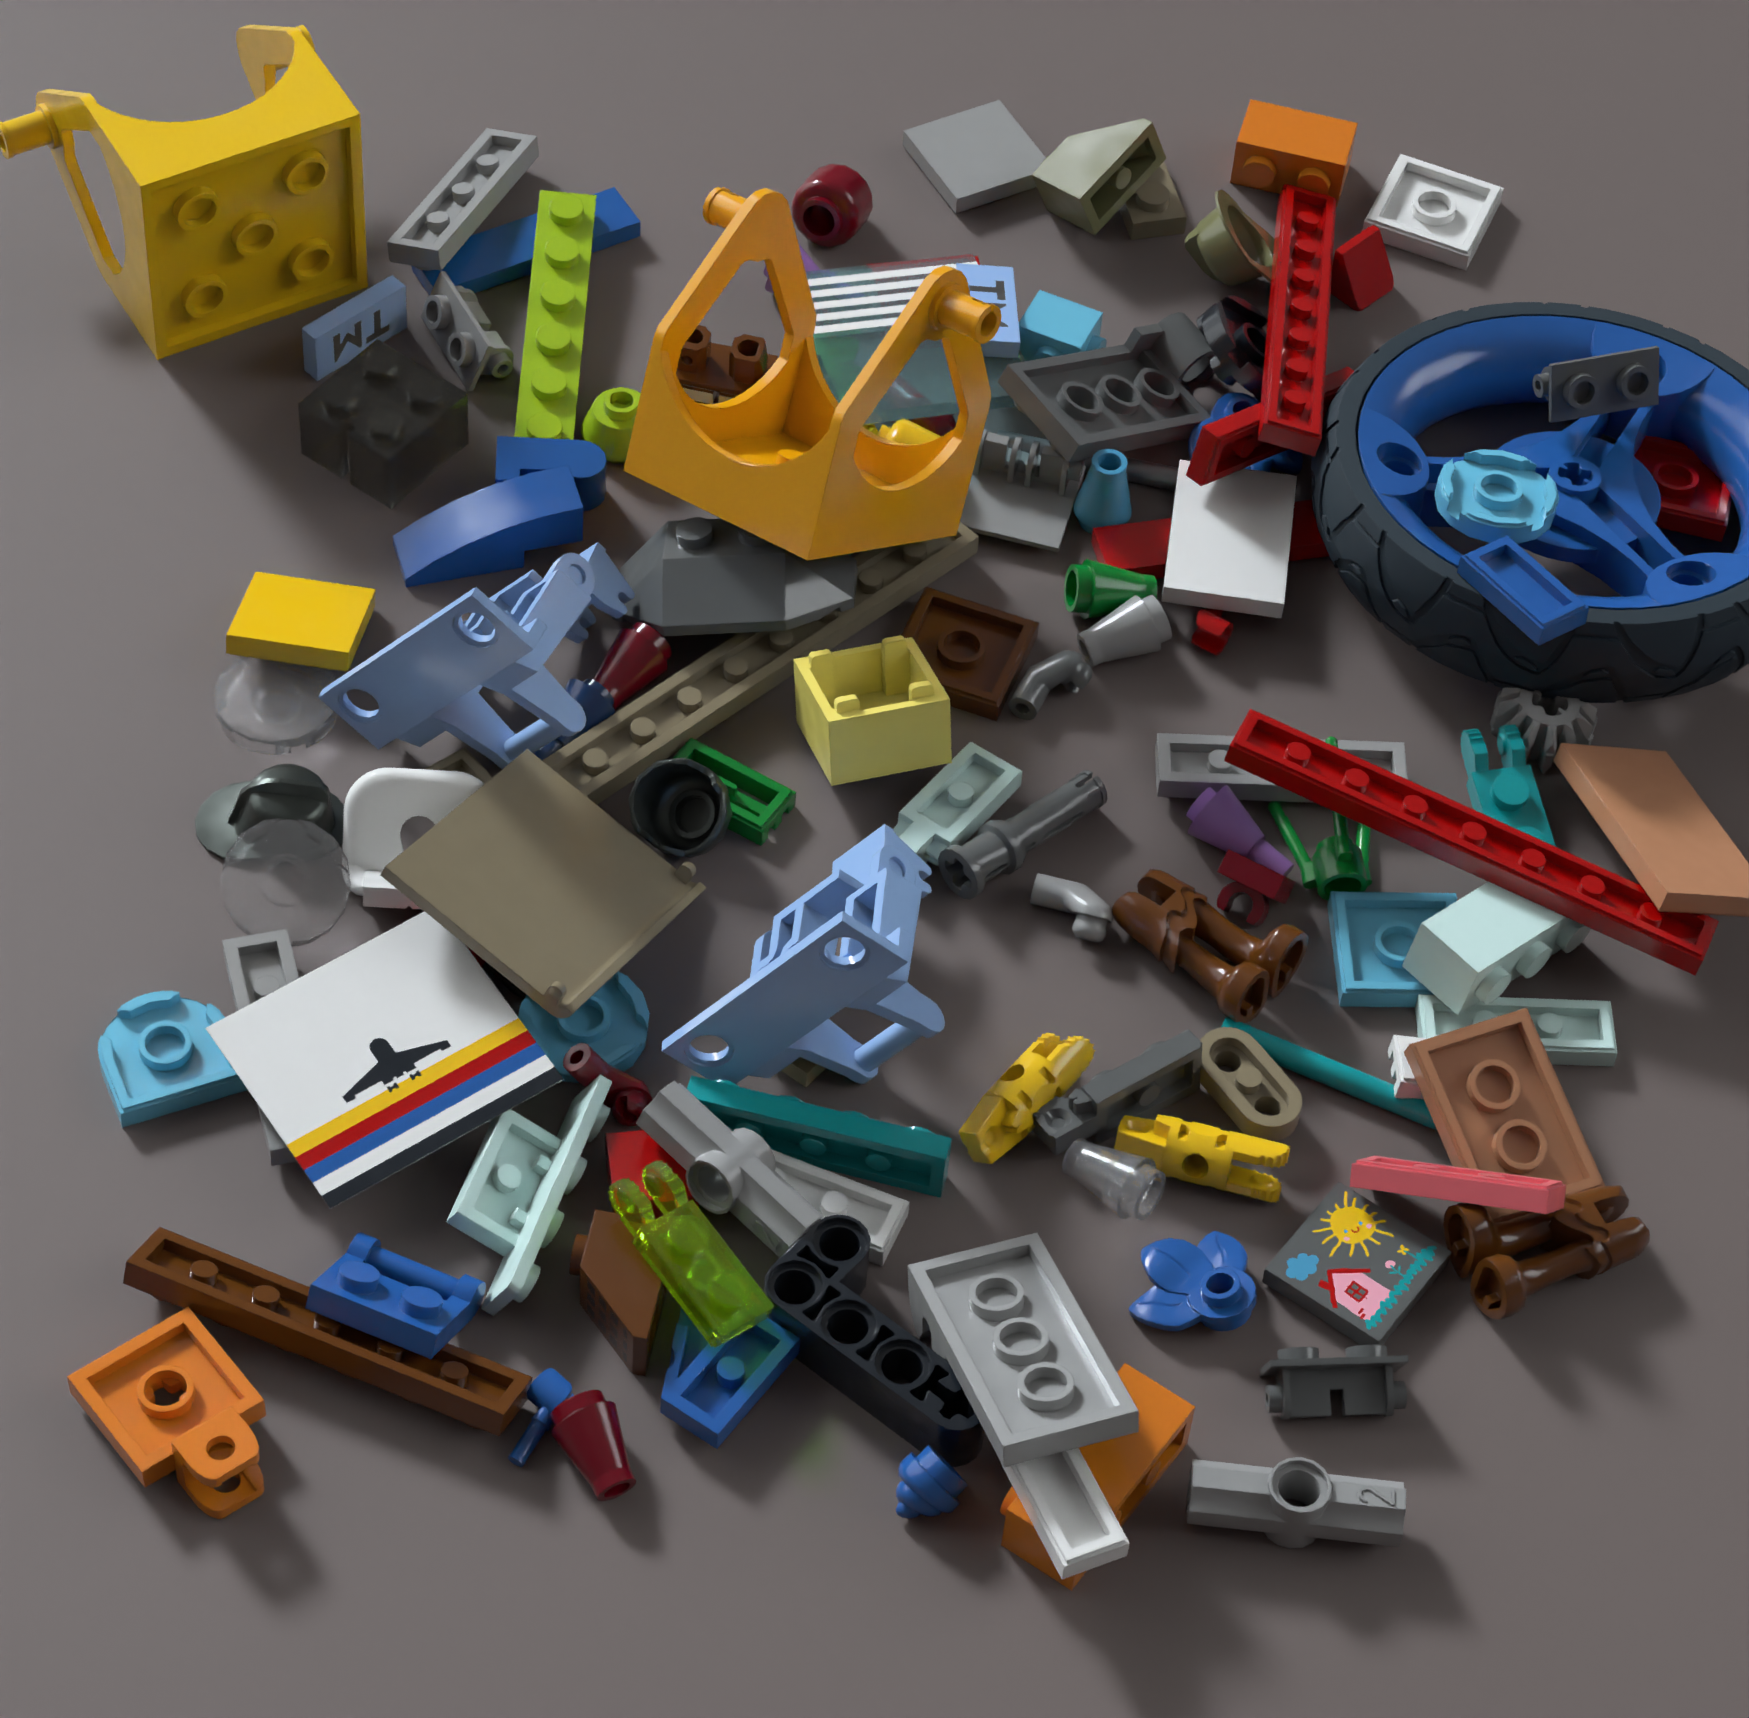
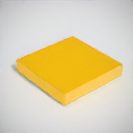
M255 572L226 634V653L346 672L351 666L374 611L376 589Z

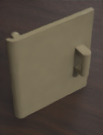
M528 749L387 864L380 876L548 1013L557 1018L570 1017L707 888L701 882L694 883L691 881L696 873V867L693 863L686 861L678 869L674 868Z

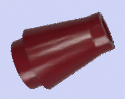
M641 622L634 623L630 629L623 628L619 631L593 679L610 692L614 699V704L612 705L614 710L667 671V660L672 655L671 647L658 631Z
M588 1390L566 1399L553 1409L551 1418L555 1426L552 1429L551 1435L590 1484L598 1501H607L619 1497L635 1486L636 1479L630 1469L619 1416L614 1402L606 1401L600 1390Z

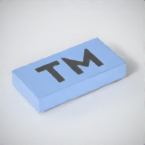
M956 263L955 269L962 271L967 278L970 296L985 303L994 304L1001 310V323L997 333L988 343L981 344L983 356L1018 358L1021 342L1013 267Z
M392 275L302 327L304 370L318 381L406 329V286Z

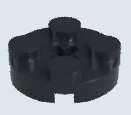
M1229 295L1218 303L1213 304L1196 320L1197 326L1206 337L1211 350L1215 354L1210 359V366L1216 376L1229 386H1233L1238 382L1261 402L1266 332L1262 327L1267 324L1268 319L1246 300Z

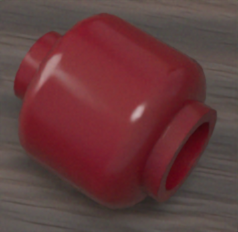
M829 164L819 167L796 190L791 203L793 221L798 231L807 240L818 246L835 247L845 244L867 222L873 208L872 192L867 181L857 171L846 165Z

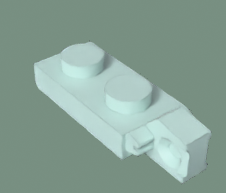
M969 742L952 759V763H948L899 812L898 824L894 827V833L925 863L929 861L938 866V857L941 851L951 845L962 846L1021 786L1023 771L973 742Z

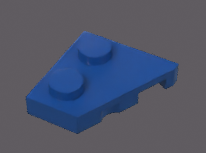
M692 1270L685 1280L679 1321L676 1323L670 1364L666 1371L661 1395L660 1413L718 1449L799 1354L800 1338Z

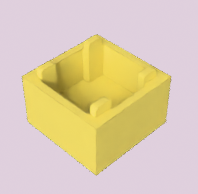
M893 636L884 638L882 643L831 652L829 649L818 650L809 653L807 657L793 659L796 721L831 786L952 763L950 698L913 637Z

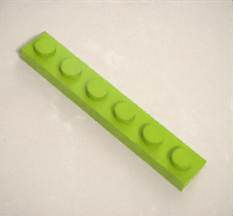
M540 190L514 437L574 440L597 195Z

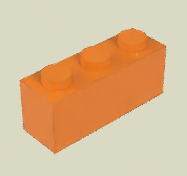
M1126 1363L1123 1364L1117 1373L1139 1410V1432L1079 1447L1121 1527L1188 1443L1195 1411L1194 1405ZM1012 1486L1000 1508V1513L1005 1515L1001 1546L1072 1591L1087 1571L1061 1579Z

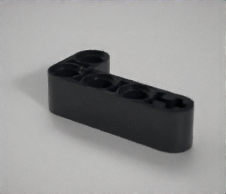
M837 1214L823 1218L788 1249L766 1273L762 1315L800 1338L799 1354L795 1357L798 1361L917 1450L922 1452L930 1445L952 1467L967 1465L978 1456L982 1449L984 1429L949 1362L860 1297V1294L866 1287L871 1238L867 1228L859 1220L851 1216ZM837 1257V1258H844V1259H846V1260H845V1261H834V1260H831V1259H829V1258ZM795 1300L800 1301L803 1304L794 1305L788 1304L784 1301ZM848 1339L857 1343L842 1344L836 1340ZM898 1378L905 1379L911 1383L896 1384L890 1380Z

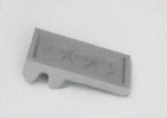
M1038 1233L908 1265L909 1301L917 1337L921 1339L931 1336L932 1350L949 1362L1003 1467L1139 1432V1410Z

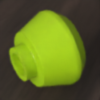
M618 387L602 392L594 400L582 421V440L598 445L605 452L608 462L625 464L641 395L636 390Z

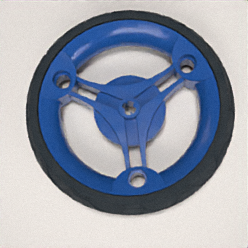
M1513 302L1469 308L1468 311L1462 309L1410 327L1388 340L1372 353L1341 385L1323 419L1321 442L1316 455L1312 456L1311 470L1314 474L1311 475L1312 506L1317 528L1334 567L1339 568L1338 573L1349 591L1367 612L1378 622H1382L1387 630L1409 646L1412 644L1416 647L1417 651L1444 666L1486 683L1488 681L1492 682L1494 686L1500 688H1520L1531 692L1539 690L1542 693L1541 697L1554 699L1556 696L1579 698L1580 701L1588 703H1616V701L1623 700V703L1688 693L1714 684L1749 664V370L1710 345L1700 343L1698 339L1670 327L1665 328L1662 324L1641 317L1590 306L1585 308L1578 304ZM1658 346V405L1582 417L1563 431L1527 434L1515 438L1497 449L1524 456L1537 464L1535 472L1542 475L1545 480L1548 473L1556 483L1559 494L1556 514L1550 529L1537 539L1519 543L1518 545L1546 558L1572 562L1598 577L1623 596L1599 597L1576 595L1589 607L1586 623L1538 646L1457 573L1460 556L1463 555L1442 541L1428 528H1453L1438 512L1434 494L1438 477L1444 464L1453 459L1454 464L1457 461L1463 460L1464 457H1426L1415 438L1431 425L1472 409L1512 403L1549 404L1545 397L1538 398L1533 390L1534 375L1541 374L1543 368L1549 366V364ZM1604 434L1617 441L1615 444H1611L1600 438ZM1645 436L1660 437L1683 443L1726 485L1734 501L1741 528L1738 544L1733 554L1699 553L1684 556L1656 526L1661 508L1660 491L1649 470L1634 457L1642 445Z

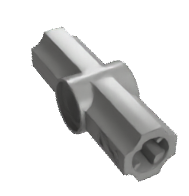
M673 1081L668 1084L643 1109L636 1124L686 1170L687 1186L695 1200L709 1212L723 1214L730 1211L779 1258L813 1225L825 1218L775 1171V1156L770 1146L759 1134L746 1128L731 1131L681 1083L677 1084Z
M1303 1457L1285 1459L1274 1468L1192 1459L1186 1499L1187 1524L1264 1532L1267 1538L1275 1544L1289 1549L1303 1548L1313 1543L1316 1538L1393 1547L1400 1546L1406 1512V1489L1404 1488V1482L1327 1474L1325 1469L1318 1463ZM1284 1499L1301 1501L1306 1507L1290 1505Z

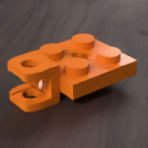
M189 1307L67 1376L70 1393L145 1488L176 1470L178 1483L193 1502L205 1514L216 1519L227 1517L264 1493L263 1474L258 1465L260 1459L259 1445L255 1434L249 1427L266 1416L264 1399ZM164 1387L171 1394L180 1390L185 1392L179 1397V1401L172 1405L160 1406L155 1404L154 1392ZM233 1476L240 1480L239 1486L231 1492L222 1493L214 1489V1487L221 1486L224 1481Z

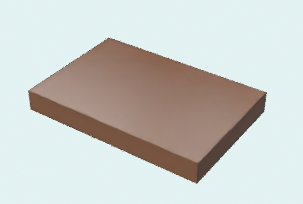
M1527 1008L1418 1041L1406 1048L1404 1051L1405 1057L1452 1166L1562 1181V1184L1566 1185L1565 1195L1605 1186ZM1481 1205L1489 1213L1493 1223L1508 1221L1528 1214L1527 1211Z

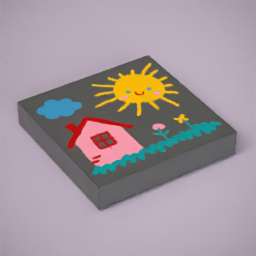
M1338 1181L1264 1270L1262 1282L1358 1344L1384 1345L1447 1267L1452 1252Z

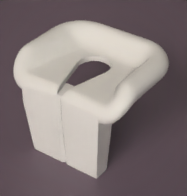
M379 768L362 775L352 785L344 803L342 876L345 885L351 892L363 896L364 907L406 909L410 906L412 909H421L380 876L384 867L404 851L400 835L402 825L406 820L414 816L427 817L436 825L484 785L482 781L470 774L459 771Z

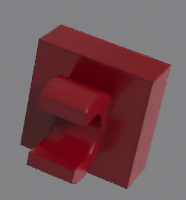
M1228 849L1217 872L1236 882L1227 884L1220 891L1217 898V908L1229 912L1234 900L1239 895L1248 894L1252 898L1253 908L1246 922L1258 927L1265 921L1269 912L1267 897L1286 904L1296 881Z

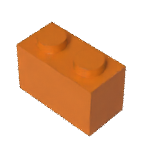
M1250 99L1236 143L1230 183L1277 194L1281 193L1283 184H1289L1337 199V207L1349 170L1358 123Z

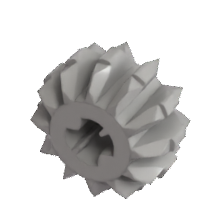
M1503 688L1498 693L1494 705L1495 709L1490 721L1492 727L1491 734L1498 737L1497 733L1500 726L1516 724L1524 742L1526 763L1529 759L1536 760L1542 774L1551 767L1561 743L1591 745L1597 723L1596 707L1588 702L1580 701L1579 698L1556 696L1554 699L1541 697L1542 693L1539 690L1531 692L1520 688Z

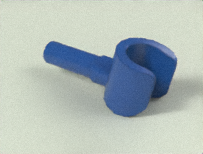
M548 1368L540 1373L527 1391V1399L539 1410L531 1418L532 1421L508 1456L509 1461L518 1467L524 1466L544 1433L550 1429L553 1424L551 1418L553 1409L566 1399L574 1396L571 1383L553 1368Z

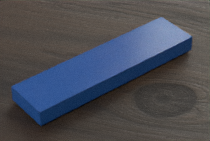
M615 187L592 194L597 195L592 253L640 237L641 222ZM537 213L471 235L441 271L447 273L454 286H462L465 289L472 290L474 293L531 274ZM412 266L413 273L430 295L440 270H419Z

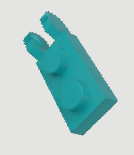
M1516 724L1503 725L1498 728L1497 746L1503 768L1489 770L1488 751L1479 729L1463 730L1460 745L1462 759H1464L1468 775L1466 787L1473 809L1556 847L1531 765H1526L1525 746Z

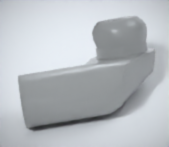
M1037 873L1030 904L1076 915L1072 927L1075 937L1093 942H1100L1106 937L1107 922H1113L1111 907L1102 898L1082 883Z

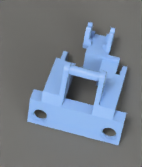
M597 542L580 554L570 552L559 557L552 564L544 578L532 569L490 598L477 587L473 588L322 689L318 698L378 750L396 738L421 747L444 731H447L503 769L526 749L534 753L561 735L570 737L585 727L586 716L582 706L566 692L545 668L544 663L563 637L575 643H581L588 638L589 635L585 628L590 627L596 622V618L588 606L592 604L597 609L618 619L627 613L628 610L625 603L635 597V593L605 552L606 549ZM472 613L468 620H462L463 614ZM484 686L502 693L540 719L515 734L478 692ZM359 689L369 693L377 701L379 709L366 711L356 707L348 699L347 691Z
M886 824L878 828L833 861L832 874L774 916L772 930L763 934L755 942L750 978L664 1039L661 1051L707 1079L728 1080L735 1084L747 1076L771 1078L799 1057L842 1074L859 1084H865L874 1078L878 1073V1066L920 1037L932 1038L941 1032L945 1026L944 1016L938 1005L908 983L920 902L922 898L932 891L930 885L923 881L932 874L931 868L894 833V829ZM838 938H842L840 956L835 955ZM844 1007L867 1010L895 1023L863 1045L853 1039L829 1018ZM712 1035L722 1038L727 1042L728 1046L725 1050L710 1054L696 1050L690 1043L699 1036Z

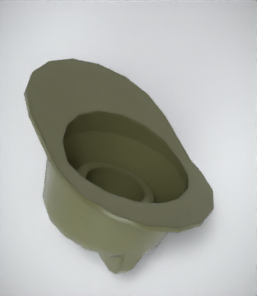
M1222 189L1216 191L1215 201L1217 207L1203 218L1196 228L1185 238L1186 250L1204 273L1227 286H1235L1259 277H1264L1271 283L1274 238L1246 215L1228 193Z

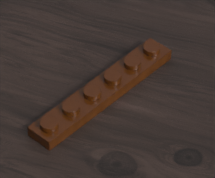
M159 1227L126 1261L123 1284L148 1293L158 1300L170 1302L184 1309L189 1307L192 1312L212 1319L222 1326L234 1328L273 1344L283 1351L293 1352L337 1370L345 1376L356 1378L400 1396L406 1401L418 1403L460 1420L470 1427L482 1429L500 1436L528 1400L527 1391L533 1379L529 1375L449 1343L432 1359L306 1309L305 1306L310 1287L162 1227Z

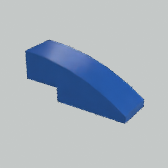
M569 465L522 475L456 499L423 516L393 535V546L405 586L412 587L523 568L524 551L583 541V505Z

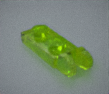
M656 1160L645 1166L641 1174L643 1177L642 1182L649 1193L648 1195L653 1197L654 1203L663 1213V1216L655 1219L651 1201L644 1192L639 1190V1186L634 1181H630L629 1178H622L609 1187L610 1191L608 1193L610 1195L609 1200L612 1203L611 1207L615 1209V1213L619 1214L620 1220L633 1235L632 1243L711 1347H718L768 1318L774 1305L693 1200L688 1201L684 1183L677 1174L673 1173L672 1168L667 1163H663L662 1160Z

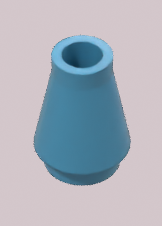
M1102 449L1093 455L1091 467L1074 501V514L1080 526L1090 534H1092L1095 527L1126 524L1132 515L1126 472L1128 462L1125 455L1117 450Z

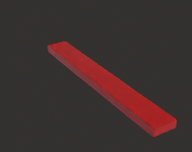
M1283 184L1277 203L1258 440L1315 456L1322 438L1337 199L1293 185Z
M1249 710L1229 745L1224 761L1694 976H1696L1705 958L1719 923L1718 920L1705 914L1661 912L1656 908L1642 886L1258 711Z

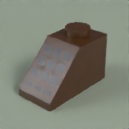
M595 1209L588 1236L576 1235L570 1259L569 1274L580 1276V1305L630 1372L646 1376L675 1263L676 1224Z

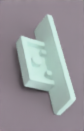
M601 1074L573 1099L557 1137L511 1109L493 1118L446 1223L504 1256L481 1307L482 1310L492 1316L512 1300L521 1303L528 1296L539 1277L541 1267L534 1264L540 1247L545 1248L559 1230L564 1219V1213L557 1209L563 1194H569L582 1177L587 1166V1160L580 1156L586 1141L591 1142L600 1132L610 1112V1108L604 1105L603 1102L612 1081Z

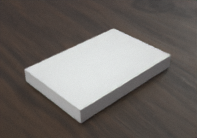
M1180 460L1161 601L1282 618L1297 476L1241 469L1209 484L1200 486L1186 476L1190 461Z

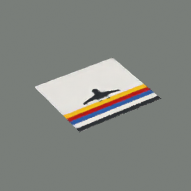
M425 911L205 1028L330 1209L564 1080L466 945Z

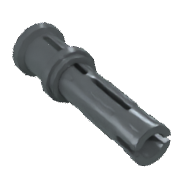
M1083 770L1069 780V782L1045 795L1014 817L1006 821L990 820L979 827L977 836L962 846L951 845L941 851L938 857L939 869L948 887L961 898L971 900L983 892L987 881L1000 873L1010 875L1021 868L1028 851L1055 836L1084 815L1106 804L1108 799L1107 791L1102 780L1096 776L1085 784L1086 781L1092 778L1093 772Z

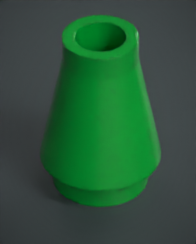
M1090 559L1084 560L1082 565L1071 564L1066 573L1064 582L1065 607L1070 613H1079L1082 619L1107 616L1135 595L1141 599L1153 595L1157 599V581L1154 575L1139 574Z

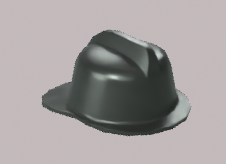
M278 764L264 769L252 781L233 783L214 792L199 808L195 818L196 835L207 851L222 859L241 862H315L331 856L342 846L344 806L337 796L329 792L328 786L324 784L322 779L308 768L295 764Z

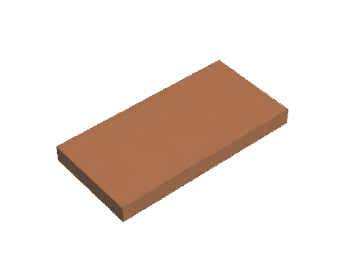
M1561 743L1553 761L1659 911L1749 917V863L1666 751Z

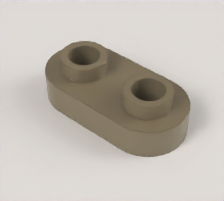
M1221 1027L1207 1032L1200 1039L1203 1043L1200 1072L1201 1085L1246 1135L1271 1141H1279L1291 1135L1298 1125L1302 1108V1096L1297 1086L1247 1032L1232 1027ZM1227 1066L1232 1068L1234 1071L1225 1072L1220 1070L1219 1067ZM1259 1112H1268L1274 1116L1264 1115Z

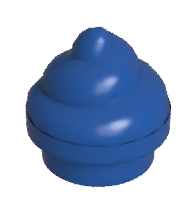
M930 1445L918 1456L910 1452L899 1464L898 1468L901 1481L896 1488V1497L899 1502L896 1507V1513L902 1518L909 1519L916 1518L920 1514L936 1517L942 1512L951 1513L961 1504L957 1496L968 1487V1484Z

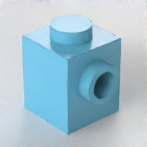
M1039 290L1019 321L1021 343L1018 358H1013L1012 364L1106 348L1107 340L1100 337L1103 312Z

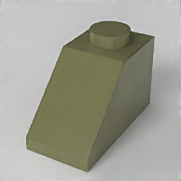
M1142 118L1068 136L1051 155L1043 160L1041 165L1032 174V177L1047 211L1096 235L1167 158L1153 122Z

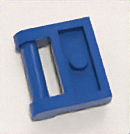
M359 1232L353 1238L347 1252L311 1283L305 1308L432 1359L476 1315L484 1298L486 1283L467 1274L458 1279L383 1249L379 1239Z

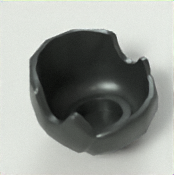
M686 758L658 760L638 775L628 798L631 824L635 832L659 851L677 858L684 856L692 858L706 854L724 838L732 817L727 786L709 768Z

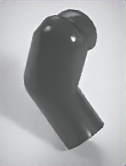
M1063 650L1030 666L1009 701L1010 711L1018 718L1024 720L1034 719L1050 690L1060 683L1063 684L1068 692L1075 693L1078 692L1079 688L1083 689L1092 678L1091 666L1081 660L1082 654L1069 650Z

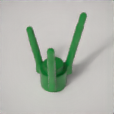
M1330 736L1326 738V743L1338 748V741L1335 737ZM1271 801L1268 804V809L1300 868L1304 888L1312 889L1317 887L1318 895L1328 901L1330 891L1365 892L1367 887L1372 884L1369 868L1370 827L1358 822L1356 845H1354L1353 840L1349 838L1347 817L1332 811L1335 836L1327 837L1317 844L1316 852L1311 861L1279 802Z

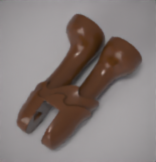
M1150 869L1141 877L1137 884L1138 893L1127 892L1123 894L1112 907L1114 920L1128 935L1146 947L1156 957L1158 962L1162 961L1173 974L1175 964H1178L1217 999L1220 1011L1236 1023L1252 1021L1263 1009L1267 995L1275 998L1284 990L1297 971L1308 946V935L1294 925L1283 924L1269 932L1265 939H1259L1248 934L1207 902V896L1196 892L1194 887L1158 869ZM1196 936L1205 941L1236 966L1233 967L1211 954L1196 943L1194 937Z
M1621 1185L1603 1186L1574 1194L1565 1195L1563 1209L1549 1214L1528 1212L1527 1215L1493 1223L1491 1216L1481 1205L1462 1202L1447 1208L1443 1222L1446 1245L1448 1250L1452 1252L1450 1259L1456 1273L1461 1278L1472 1275L1470 1293L1473 1302L1482 1313L1491 1319L1498 1320L1518 1313L1525 1306L1526 1297L1562 1279L1576 1274L1582 1279L1589 1280L1596 1275L1603 1274L1620 1264L1636 1258L1645 1250L1650 1242V1232L1638 1217H1629L1615 1221L1629 1206V1199ZM1541 1245L1540 1248L1547 1251L1517 1262L1511 1258L1513 1255Z

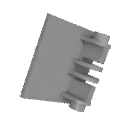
M984 429L960 521L975 533L1058 552L1074 501L1086 471V466H1084L1085 459L1068 462L1063 456L1056 453L1052 447L1044 445L1042 454L1039 455L1040 442L1033 441L1029 453L1022 451L1023 438L1016 437L1011 449L1009 448L1010 437L991 433L989 430Z

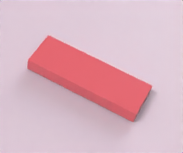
M1371 1156L1356 1160L1355 1163H1352L1350 1187L1542 1214H1549L1563 1209L1566 1185L1558 1180L1381 1156Z

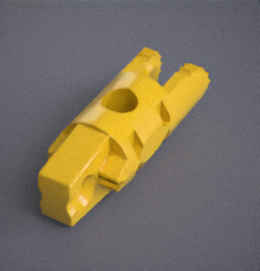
M1053 1033L1042 1034L981 1097L979 1103L959 1130L961 1140L967 1147L968 1154L974 1162L993 1164L1034 1128L1033 1114L1037 1113L1043 1105L1054 1097H1063L1067 1090L1078 1080L1082 1072L1090 1065L1095 1052L1093 1049L1094 1044L1090 1043V1039H1085L1083 1036H1068L1067 1040L1061 1041L1060 1036H1055Z
M1158 1114L1156 1120L1124 1115L1118 1126L1113 1153L1146 1164L1145 1170L1161 1176L1179 1178L1181 1181L1206 1187L1211 1186L1218 1190L1277 1203L1282 1189L1281 1182H1278V1179L1273 1178V1175L1262 1174L1255 1170L1235 1166L1233 1162L1237 1160L1253 1165L1280 1168V1166H1285V1163L1288 1162L1290 1146L1234 1131H1224L1221 1128L1197 1122H1187L1172 1116Z

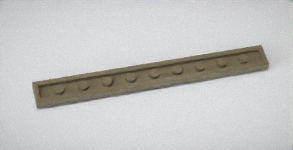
M960 521L956 536L861 552L854 557L857 560L858 568L854 608L843 612L834 610L819 620L785 631L737 633L542 761L596 805L637 779L638 775L658 760H665L679 751L690 738L696 740L794 675L793 659L807 657L813 651L833 649L975 555L978 550L979 536Z

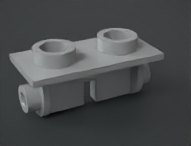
M440 271L431 294L424 303L421 318L467 391L474 390L480 375H493L496 378L507 376L513 369L514 354L512 350L504 344L497 331H489L492 323L479 305L475 293L462 286H454L447 273Z

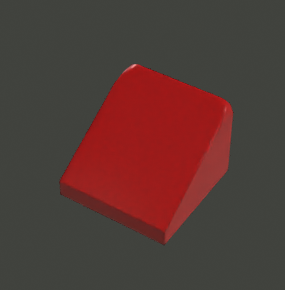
M1372 225L1335 249L1332 265L1331 294L1355 311H1362L1393 289V274L1378 227Z

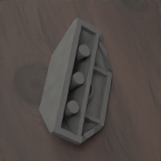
M694 517L686 520L668 521L619 569V572L634 591L635 597L625 603L628 610L625 615L618 619L612 617V619L622 623L628 621L632 624L636 622L647 624L662 636L785 631L819 620L834 610L843 612L854 608L858 572L857 560L848 554L807 561L721 518L705 519Z

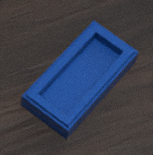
M1508 535L1460 556L1457 573L1538 646L1586 623L1589 607Z

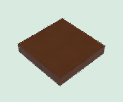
M925 587L901 635L904 638L913 637L949 696L951 707L997 721L1037 639L1039 622Z

